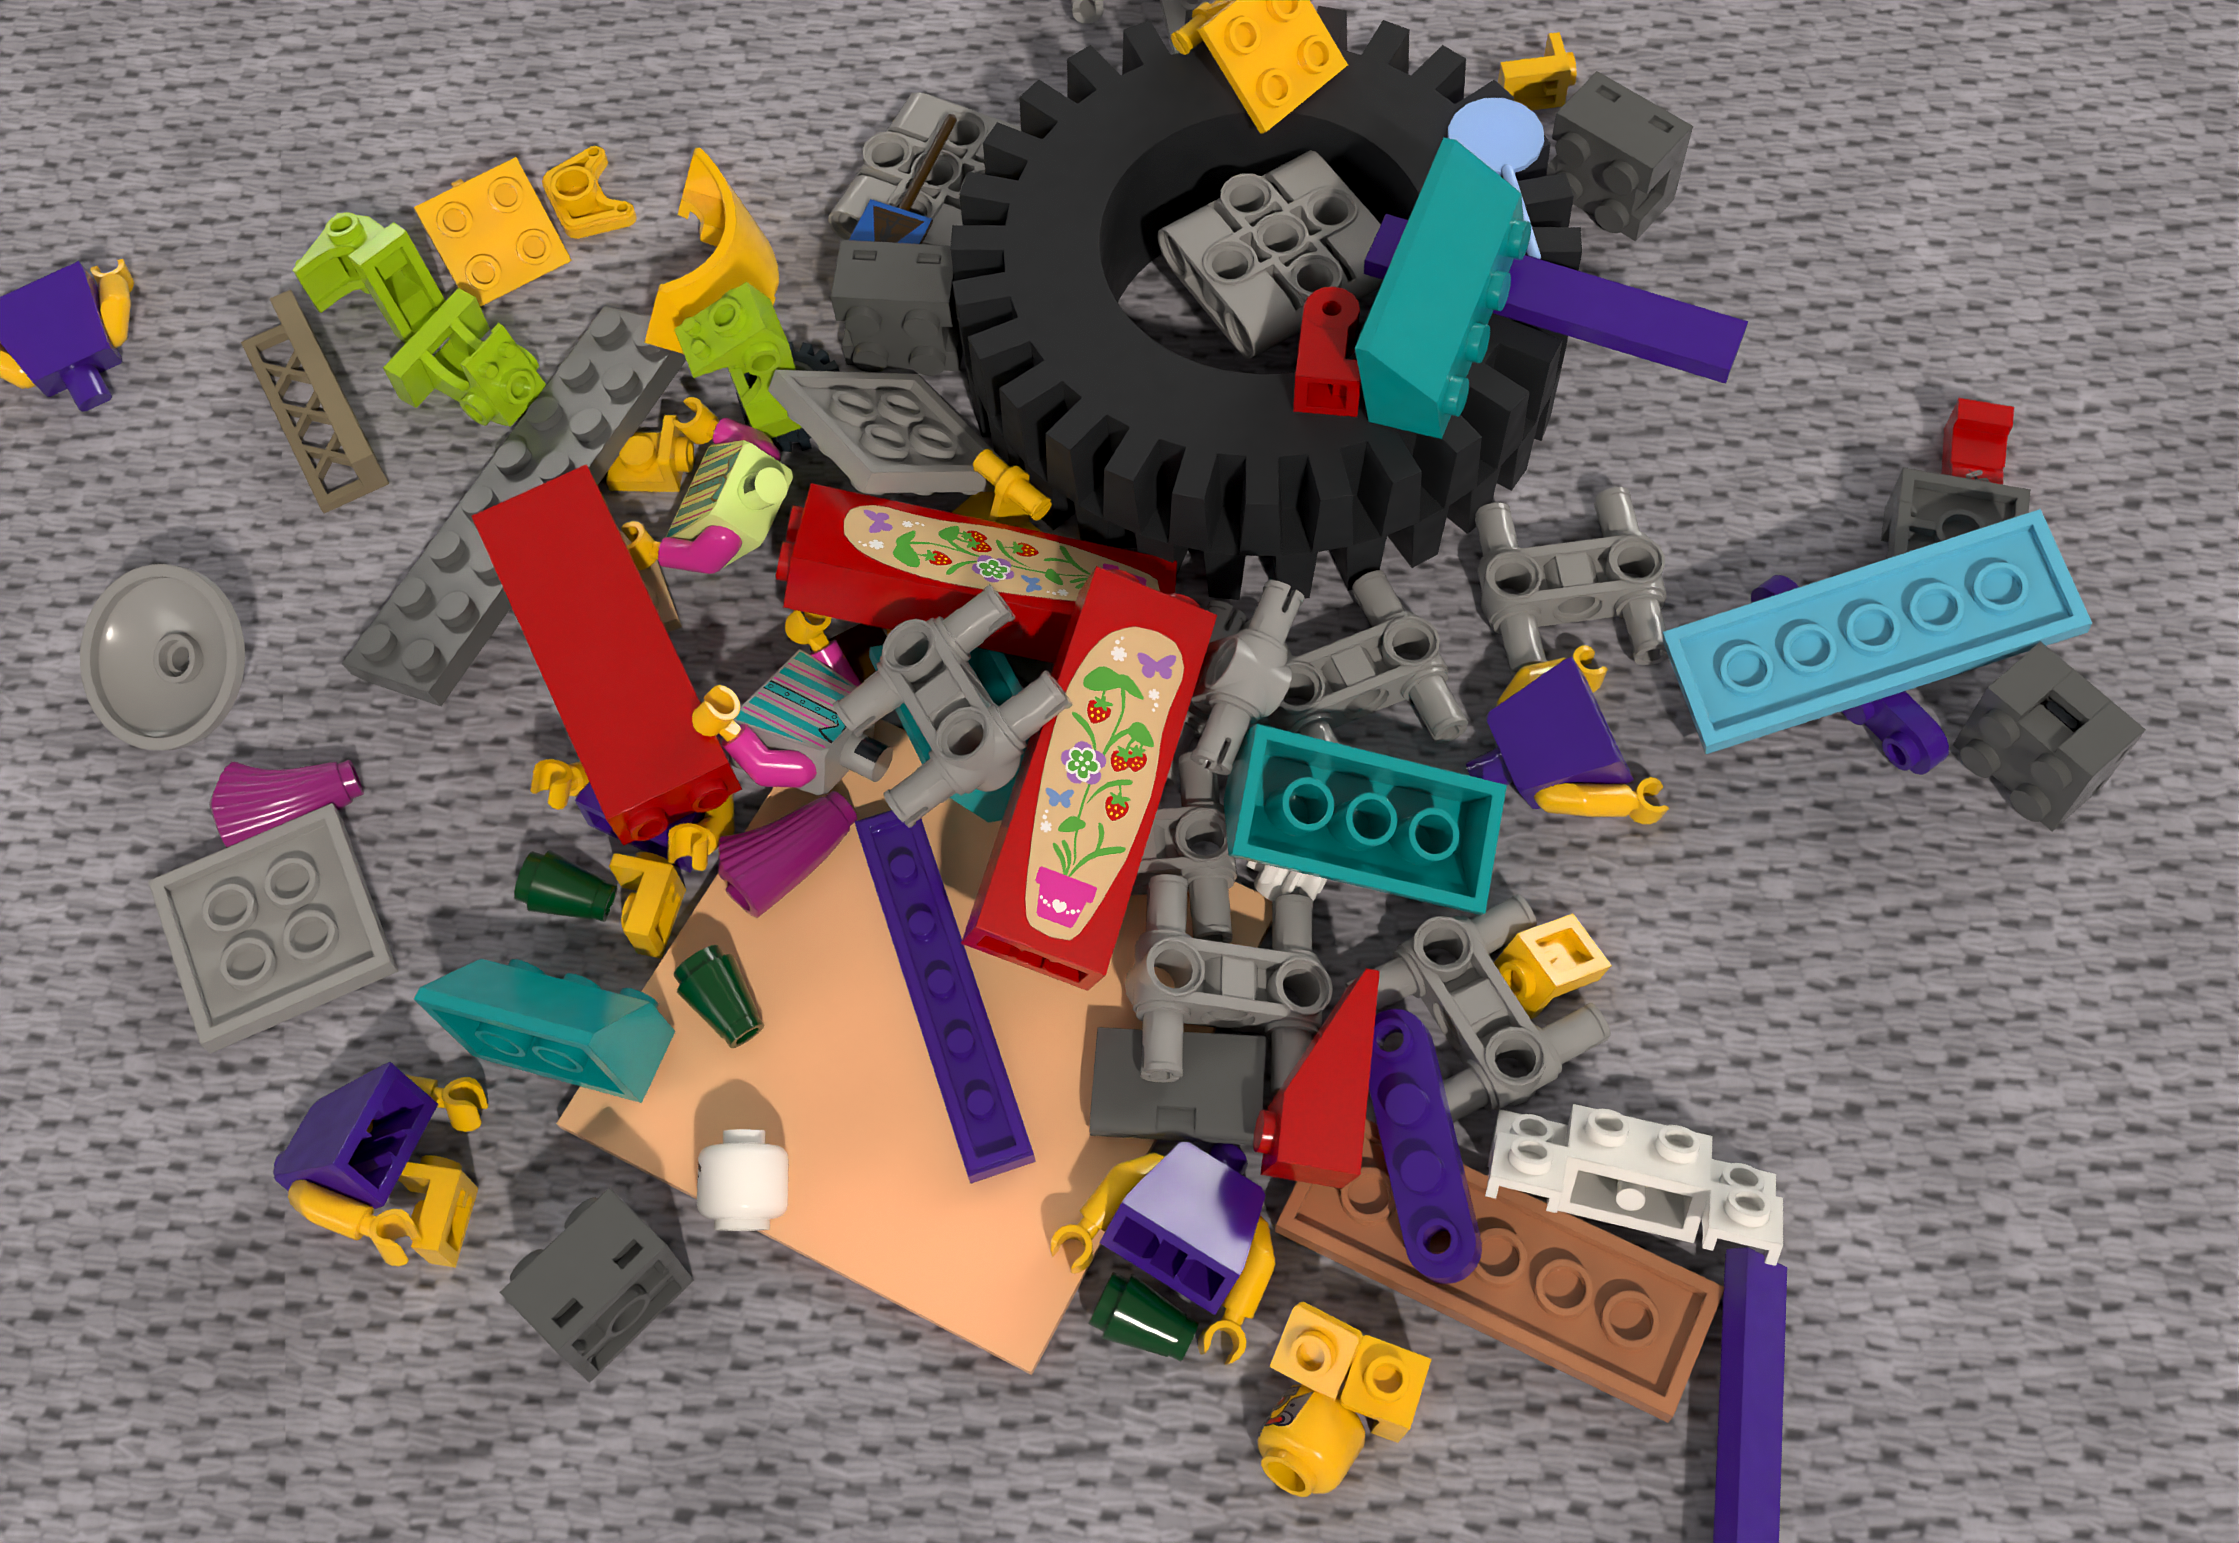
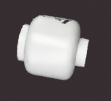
M724 1130L723 1144L710 1145L704 1148L698 1157L697 1208L700 1214L708 1219H714V1230H770V1219L782 1216L788 1206L789 1159L787 1152L778 1145L765 1144L764 1130Z

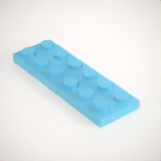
M2041 509L1664 631L1663 644L1704 752L1709 754L2029 652L2040 641L2047 646L2088 633L2092 621Z

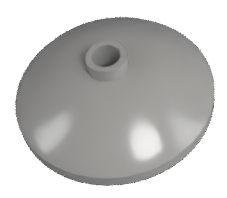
M167 564L142 566L116 579L105 589L94 604L87 618L81 639V678L92 710L101 723L120 740L132 746L148 750H176L191 746L207 737L222 723L230 712L241 687L245 666V646L238 616L221 589L201 573L182 566ZM188 656H190L189 665L187 666Z

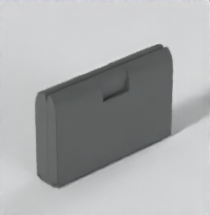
M1097 1027L1090 1112V1136L1253 1145L1256 1121L1260 1111L1263 1109L1266 1036L1183 1032V1076L1179 1077L1177 1081L1162 1083L1147 1081L1140 1077L1142 1030Z

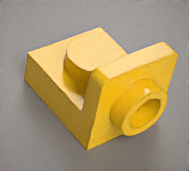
M1560 32L1548 33L1544 57L1501 62L1498 83L1514 97L1515 102L1523 104L1531 111L1562 107L1566 102L1568 86H1574L1576 83L1577 70L1573 52H1565Z
M664 415L661 433L635 432L628 439L619 452V456L608 470L606 482L610 491L680 492L683 472H692L694 444L674 426L673 419L679 421L677 415Z
M638 852L635 854V857L614 853L609 868L621 888L637 891V893H630L625 901L621 916L623 932L637 954L662 959L686 888L672 863H669L662 856L649 852Z
M1573 913L1517 933L1494 962L1530 1019L1537 1017L1553 998L1599 981L1612 966Z
M433 1155L422 1156L420 1164L407 1162L398 1179L409 1191L426 1194L425 1200L418 1201L411 1215V1219L423 1239L418 1241L410 1237L412 1240L411 1248L429 1264L456 1268L478 1187L462 1171L463 1166L460 1163Z
M1299 1302L1291 1311L1269 1367L1335 1400L1342 1393L1348 1372L1363 1335L1360 1330L1306 1302Z
M1364 1335L1340 1397L1341 1406L1375 1419L1371 1433L1399 1443L1411 1428L1431 1358L1372 1336Z

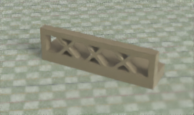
M290 289L270 298L281 325L244 340L241 344L316 501L325 514L388 485L389 482L304 312ZM288 339L290 340L294 352L286 367L264 363L259 352ZM300 364H302L304 371L298 370ZM271 376L280 377L276 386ZM292 380L311 384L314 389L305 408L286 404L282 401ZM320 404L325 412L317 411ZM290 416L299 418L296 426ZM312 421L332 425L334 433L326 449L303 444L302 439ZM340 446H342L345 454L338 452ZM310 457L320 459L316 468L314 467ZM332 462L352 467L359 478L330 493L326 492L322 483Z

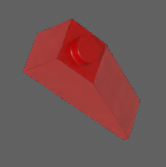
M1366 968L1348 986L1269 1104L1268 1111H1260L1253 1139L1254 1151L1263 1153L1260 1175L1340 1189L1360 1176L1380 971Z

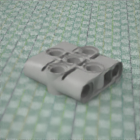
M912 93L886 132H880L871 136L865 142L862 149L864 164L829 214L828 222L832 230L841 239L849 240L870 199L898 208L945 118L949 114H954L957 122L909 211L933 219V224L922 244L951 246L952 225H963L959 194L967 172L985 175L984 140L997 122L1021 131V127L929 94Z
M1312 150L1262 176L1239 174L1231 177L1224 183L1221 189V198L1158 231L1159 246L1169 267L1234 347L1247 359H1251L1301 332L1304 304L1307 297L1314 291L1323 287L1335 286L1346 289L1359 300L1380 289L1383 282L1382 279L1363 274L1364 260L1381 224L1325 160Z

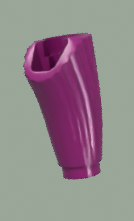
M351 760L339 764L336 761L277 770L254 768L234 761L226 766L221 773L211 796L209 806L217 831L227 848L333 803L337 810H340L352 803L354 798L364 795V791Z
M831 791L827 796L819 797L765 826L740 834L721 836L718 846V874L720 878L728 882V887L725 889L726 893L748 914L755 918L760 917L808 877L838 846L850 831V826L857 821V815L852 806L838 792Z

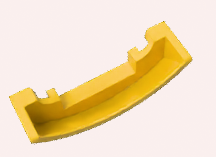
M695 148L693 151L677 215L688 219L690 211L695 214L701 222L699 229L700 240L717 246V248L694 271L681 278L659 285L644 342L682 354L684 353L674 329L681 325L686 318L695 316L721 299L726 292L741 286L745 282L770 298L774 306L775 294L779 285L778 265L768 239L719 168L701 148Z

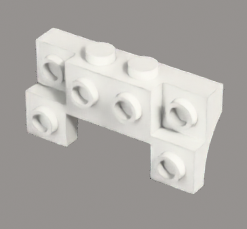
M1573 1104L1568 1125L1548 1121L1533 1114H1518L1499 1109L1487 1165L1489 1167L1485 1196L1496 1199L1498 1188L1501 1186L1547 1197L1546 1211L1557 1213V1211L1690 1243H1694L1700 1221L1702 1220L1703 1249L1713 1251L1717 1238L1764 1249L1765 1263L1776 1266L1783 1247V1198L1776 1196V1174L1757 1170L1742 1163L1731 1164L1712 1159V1136L1693 1132L1688 1128L1678 1125L1666 1126L1624 1116L1610 1109H1594Z

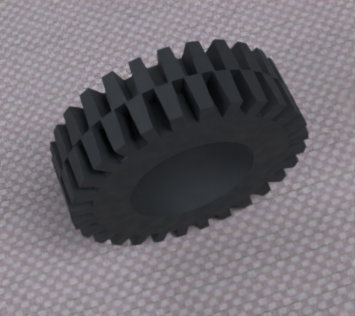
M1318 6L1317 13L1348 66L1270 130L1261 134L1204 41L1200 42L1186 55L1181 53L1171 55L1150 20L1123 30L1122 75L1090 45L1067 58V97L1041 80H1038L1019 97L1021 131L998 122L995 124L983 142L985 175L967 172L959 194L963 225H952L950 251L955 280L952 281L967 379L970 386L974 414L982 437L991 435L994 451L1010 467L1019 466L1027 472L1029 483L1051 499L1052 505L1041 520L1052 530H1055L1076 513L1080 540L1121 549L1130 536L1135 533L1139 553L1153 555L1172 563L1175 560L1177 561L1176 577L1188 549L1201 550L1204 552L1208 595L1213 598L1240 600L1246 556H1273L1276 581L1291 586L1287 596L1289 597L1293 590H1298L1304 595V598H1310L1318 552L1331 550L1347 591L1353 590V584L1363 575L1380 570L1387 536L1411 568L1438 555L1446 518L1468 534L1476 527L1475 514L1477 510L1484 505L1492 503L1496 484L1510 491L1513 490L1527 470L1534 439L1539 441L1543 439L1556 396L1568 336L1492 313L1488 322L1490 338L1484 359L1481 363L1472 362L1466 377L1469 379V391L1464 409L1458 417L1451 415L1444 435L1440 439L1369 422L1362 384L1360 385L1357 417L1293 412L1296 372L1251 374L1217 369L1194 362L1168 350L1151 339L1132 322L1119 306L1118 302L1132 280L1151 261L1162 254L1158 242V231L1221 198V189L1224 183L1231 177L1239 174L1262 176L1312 150L1325 160L1380 224L1386 214L1409 220L1443 137L1448 138V126L1454 114L1466 104L1483 98H1506L1514 101V97L1495 79L1464 98L1466 58L1444 45L1412 75H1409L1410 29L1385 20L1381 22L1361 55L1347 51V10ZM1193 10L1186 11L1185 24L1192 19ZM1544 135V146L1537 160L1525 170L1516 172L1515 175L1541 254L1540 260L1579 271L1582 256L1581 227H1569L1574 195L1566 173L1546 176L1551 143ZM1353 353L1348 359L1357 360L1356 353Z

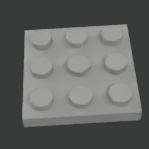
M775 370L768 391L784 407L788 417L799 424L818 444L819 450L831 458L850 478V483L858 491L871 496H882L885 493H915L927 496L933 492H961L963 494L975 495L979 492L995 491L994 485L973 470V462L980 452L985 449H991L1002 461L1004 460L918 374Z
M333 803L148 881L200 1045L210 1054L399 972L342 816Z

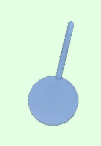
M1483 98L1466 104L1454 114L1448 126V138L1457 140L1521 192L1515 173L1525 170L1536 161L1544 146L1543 126L1534 112L1523 104L1506 98ZM1522 197L1523 220L1530 222ZM1531 226L1530 241L1526 252L1530 257L1541 259Z

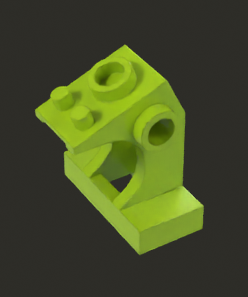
M350 212L337 213L332 217L304 256L296 261L295 267L292 270L320 313L352 291L360 289L364 293L371 294L394 335L404 344L446 301L406 230L395 222L384 228L369 216L355 215Z
M745 282L741 286L726 292L721 299L695 316L686 318L681 325L674 329L693 378L722 368L728 369L752 428L764 432L770 438L802 428L788 417L784 407L768 391L775 370H796L788 340L770 298ZM748 372L757 376L755 383L750 389L744 376Z
M460 288L443 303L383 367L398 398L417 408L434 389H437L458 401L463 411L470 418L484 426L493 421L496 424L511 427L536 400L546 386V383L537 373L539 364L535 357L525 348L516 344L502 324L498 323L491 330L492 334L484 342L480 340L490 328L476 297ZM449 337L450 339L447 341V343L433 356L432 354Z

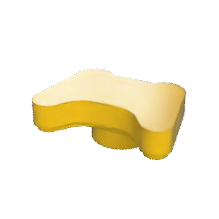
M591 146L547 171L542 179L545 194L564 232L571 238L579 239L629 227L637 219L631 203L607 198L599 186V176L608 165L606 153L601 147Z

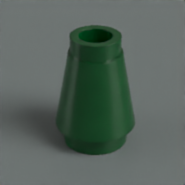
M551 850L547 851L545 855L532 851L526 857L519 872L514 890V899L527 904L529 912L590 920L596 919L605 922L609 915L610 907L616 898L618 887Z
M711 945L696 952L682 962L674 971L673 976L679 983L677 994L721 1038L725 1039L730 1048L743 1045L764 1028V1024L758 1016V1011L734 955H725L719 945Z
M1112 1272L1088 1324L1103 1331L1101 1339L1165 1357L1170 1356L1181 1362L1194 1338L1199 1322L1187 1317V1314L1134 1274H1131L1129 1279H1126Z

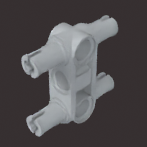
M1609 488L1596 496L1594 506L1603 538L1519 548L1508 504L1491 503L1477 510L1475 524L1483 557L1477 567L1482 589L1480 607L1484 616L1489 620L1490 627L1502 635L1512 679L1521 667L1546 662L1538 629L1540 626L1619 616L1625 621L1636 664L1652 665L1669 658L1663 644V632L1667 630L1661 612L1667 598L1662 579L1665 555L1658 544L1645 533L1640 532L1631 494L1627 488ZM1624 572L1636 574L1641 578L1629 577ZM1512 588L1520 593L1509 594L1502 591L1501 589Z
M1376 570L1363 575L1355 581L1352 587V593L1372 628L1298 657L1292 656L1286 642H1284L1283 645L1287 649L1286 655L1288 658L1286 665L1291 667L1292 680L1283 700L1290 697H1299L1308 701V703L1293 706L1282 700L1277 709L1268 716L1269 724L1273 728L1339 744L1332 731L1333 728L1407 700L1413 701L1436 744L1450 742L1467 730L1468 721L1446 684L1448 667L1438 651L1440 638L1437 630L1430 622L1410 611H1405L1382 570ZM1251 619L1243 624L1240 630L1247 629ZM1405 652L1414 653L1420 656V659L1406 660L1398 656V654Z
M1275 580L1265 582L1261 598L1249 626L1245 630H1240L1246 621V615L1239 609L1235 610L1233 615L1230 616L1233 608L1232 605L1217 600L1209 602L1207 611L1217 614V618L1165 785H1175L1179 772L1178 759L1182 754L1187 753L1192 739L1199 737L1196 749L1192 751L1190 756L1191 760L1198 765H1203L1205 760H1208L1205 769L1217 774L1229 775L1233 769L1232 764L1249 724H1256L1258 720L1268 717L1282 702L1292 680L1291 667L1286 665L1288 660L1286 655L1287 649L1283 644L1298 609L1304 602L1305 598L1301 592L1293 590L1288 597L1290 585Z
M990 584L984 588V591L945 619L940 616L936 619L931 618L927 622L913 619L896 626L888 634L883 644L880 662L876 664L878 670L844 698L833 703V708L839 718L857 737L862 736L864 731L901 704H906L932 748L929 752L930 759L894 788L884 792L883 795L894 814L902 822H905L909 828L955 793L961 796L965 793L970 794L975 789L987 792L995 791L1005 786L1015 776L1019 768L1020 756L1024 753L1023 749L1027 747L1025 740L1040 730L1043 725L1064 709H1069L1073 706L1064 690L1046 670L1040 674L1041 676L1002 705L998 706L992 701L968 662L971 659L970 652L1007 622L1013 621L1015 615L1000 594Z
M1192 752L1182 754L1178 759L1181 808L1157 809L1131 895L1147 894V882L1153 876L1163 874L1181 876L1188 880L1187 892H1189L1193 938L1230 943L1232 942L1229 888L1233 886L1237 878L1236 858L1228 856L1224 805L1220 804L1217 773L1205 769L1208 760H1205L1203 765H1198L1191 760ZM1208 841L1218 845L1220 850L1206 856L1192 852L1190 847L1197 842Z
M1169 874L1153 876L1147 882L1146 932L1141 934L1139 940L1136 941L1134 965L1127 973L1125 981L1126 995L1133 1005L1136 1017L1143 1021L1140 1077L1147 1081L1164 1083L1177 1081L1179 1077L1183 1076L1184 1023L1263 1034L1271 1039L1270 1095L1275 1097L1321 1028L1322 1010L1330 1002L1333 990L1328 973L1322 967L1318 956L1312 953L1313 900L1307 896L1296 894L1277 897L1276 901L1272 902V950L1196 939L1186 934L1188 880L1181 876ZM1154 967L1164 969L1169 973L1174 981L1175 988H1170L1161 983L1155 974ZM1283 986L1290 988L1296 993L1300 1006L1294 1005L1288 1000Z
M1516 894L1486 910L1485 914L1477 915L1471 919L1464 915H1455L1453 917L1438 916L1428 919L1419 926L1413 938L1397 946V950L1393 952L1392 960L1373 969L1380 971L1376 1013L1410 995L1418 999L1421 998L1462 1062L1463 1071L1443 1081L1453 1123L1482 1107L1489 1111L1492 1109L1498 1111L1507 1105L1515 1106L1527 1102L1535 1095L1537 1089L1558 1078V1074L1562 1072V1064L1607 1041L1611 1034L1606 1019L1593 1003L1584 1005L1542 1029L1534 1025L1489 957L1490 953L1509 944L1517 933L1537 926L1536 917L1530 905L1520 894ZM1435 948L1444 949L1451 952L1457 961L1449 965H1438L1432 962L1425 953ZM1354 980L1345 983V991ZM1503 1058H1514L1521 1061L1527 1067L1529 1074L1520 1078L1509 1077L1498 1069L1496 1062Z

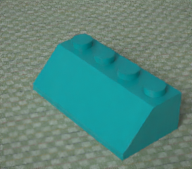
M1443 137L1355 346L1368 421L1440 439L1444 435L1451 415L1458 417L1464 409L1469 391V379L1466 377L1472 362L1481 363L1484 359L1490 338L1488 322L1493 310L1502 311L1506 304L1511 284V275L1508 272L1514 259L1522 260L1525 256L1531 235V223L1523 220L1521 192L1455 139Z
M1260 724L1247 729L1232 764L1233 769L1228 775L1223 799L1228 856L1478 915L1486 913L1507 785Z

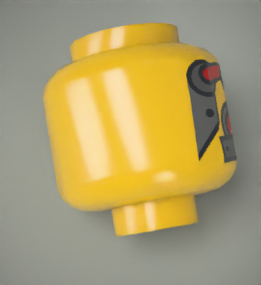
M1303 1384L1292 1385L1281 1396L1259 1429L1257 1445L1262 1456L1261 1466L1271 1481L1281 1489L1292 1495L1308 1497L1311 1493H1330L1342 1482L1364 1447L1365 1429L1359 1416L1354 1411L1341 1406V1395L1334 1400Z

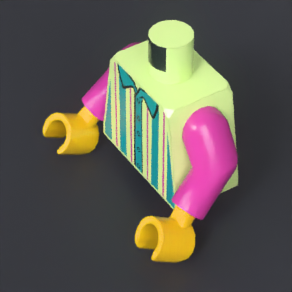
M688 397L683 402L696 413V416L687 423H681L673 419L674 426L695 444H705L713 439L714 445L708 447L672 525L661 542L655 541L639 522L631 521L622 525V532L632 542L626 546L638 570H644L658 560L661 567L705 574H713L720 571L763 543L793 480L792 470L780 462V452L771 438L764 432L727 417L719 421L718 417L699 399Z

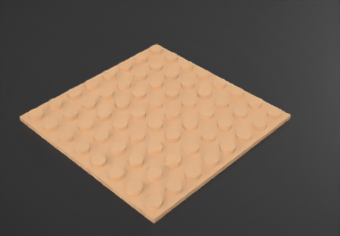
M881 719L875 723L874 739L893 749L892 761L887 772L879 781L873 782L849 770L830 790V792H838L849 802L857 815V821L892 810L886 802L883 793L888 789L894 788L922 765L906 731ZM773 787L745 832L777 821L815 799L825 797L828 794L815 795L794 787ZM948 798L921 819L961 938H963L1002 820L988 823L951 798ZM855 823L850 826V831L833 852L808 877L758 918L748 914L729 897L725 890L728 887L727 880L724 881L717 874L641 991L658 1002L657 1010L675 1030V1034L643 1102H635L580 1086L556 1124L559 1128L697 1199L698 1157L700 1152L710 1145L723 1144L724 1130H764L765 1144L778 1145L788 1154V1206L782 1216L770 1219V1230H760L758 1232L1032 1375L1090 1267L1089 1265L1084 1271L1076 1274L1071 1273L1073 1263L1085 1251V1246L1082 1242L1075 1239L1065 1241L1060 1246L1059 1251L1052 1257L1051 1239L1054 1233L1062 1226L1069 1224L1077 1225L1084 1216L1079 1210L1115 1165L1150 1154L1157 1139L1090 1136V1112L1097 1027L1142 1030L1143 1021L1136 1017L1133 1005L1126 995L1125 981L1127 973L1134 965L1136 941L1139 940L1141 934L1146 932L1147 894L1130 896L1106 976L1088 991L964 945L1036 1160L1034 1163L970 1184ZM1234 881L1233 886L1229 888L1232 942L1229 944L1259 948L1272 925V901L1265 898L1259 892ZM1187 892L1186 934L1193 938L1189 892ZM711 945H719L725 955H734L758 1011V1016L764 1024V1028L755 1037L736 1048H730L725 1039L721 1038L677 994L679 983L673 976L674 971L687 958ZM1154 967L1159 981L1165 986L1175 988L1170 974L1164 969ZM1184 1023L1183 1032L1214 1034L1216 1028ZM1101 1229L1092 1239L1093 1259L1101 1246L1099 1242L1105 1233Z

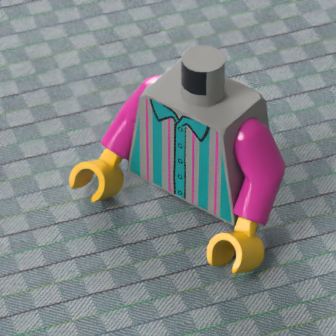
M794 610L786 619V634L792 641L798 644H809L812 652L808 654L799 649L741 707L737 695L726 686L717 685L704 696V702L693 712L692 723L696 731L710 737L720 734L724 738L721 746L728 752L730 764L744 770L760 786L794 787L815 795L828 794L849 770L873 782L879 781L887 772L893 757V749L890 746L874 739L875 724L864 731L862 736L857 737L853 731L851 732L845 726L833 708L834 702L844 698L862 683L837 641L832 640L829 642L823 632L830 625L832 617L804 612L805 617L810 621L808 623L801 611Z

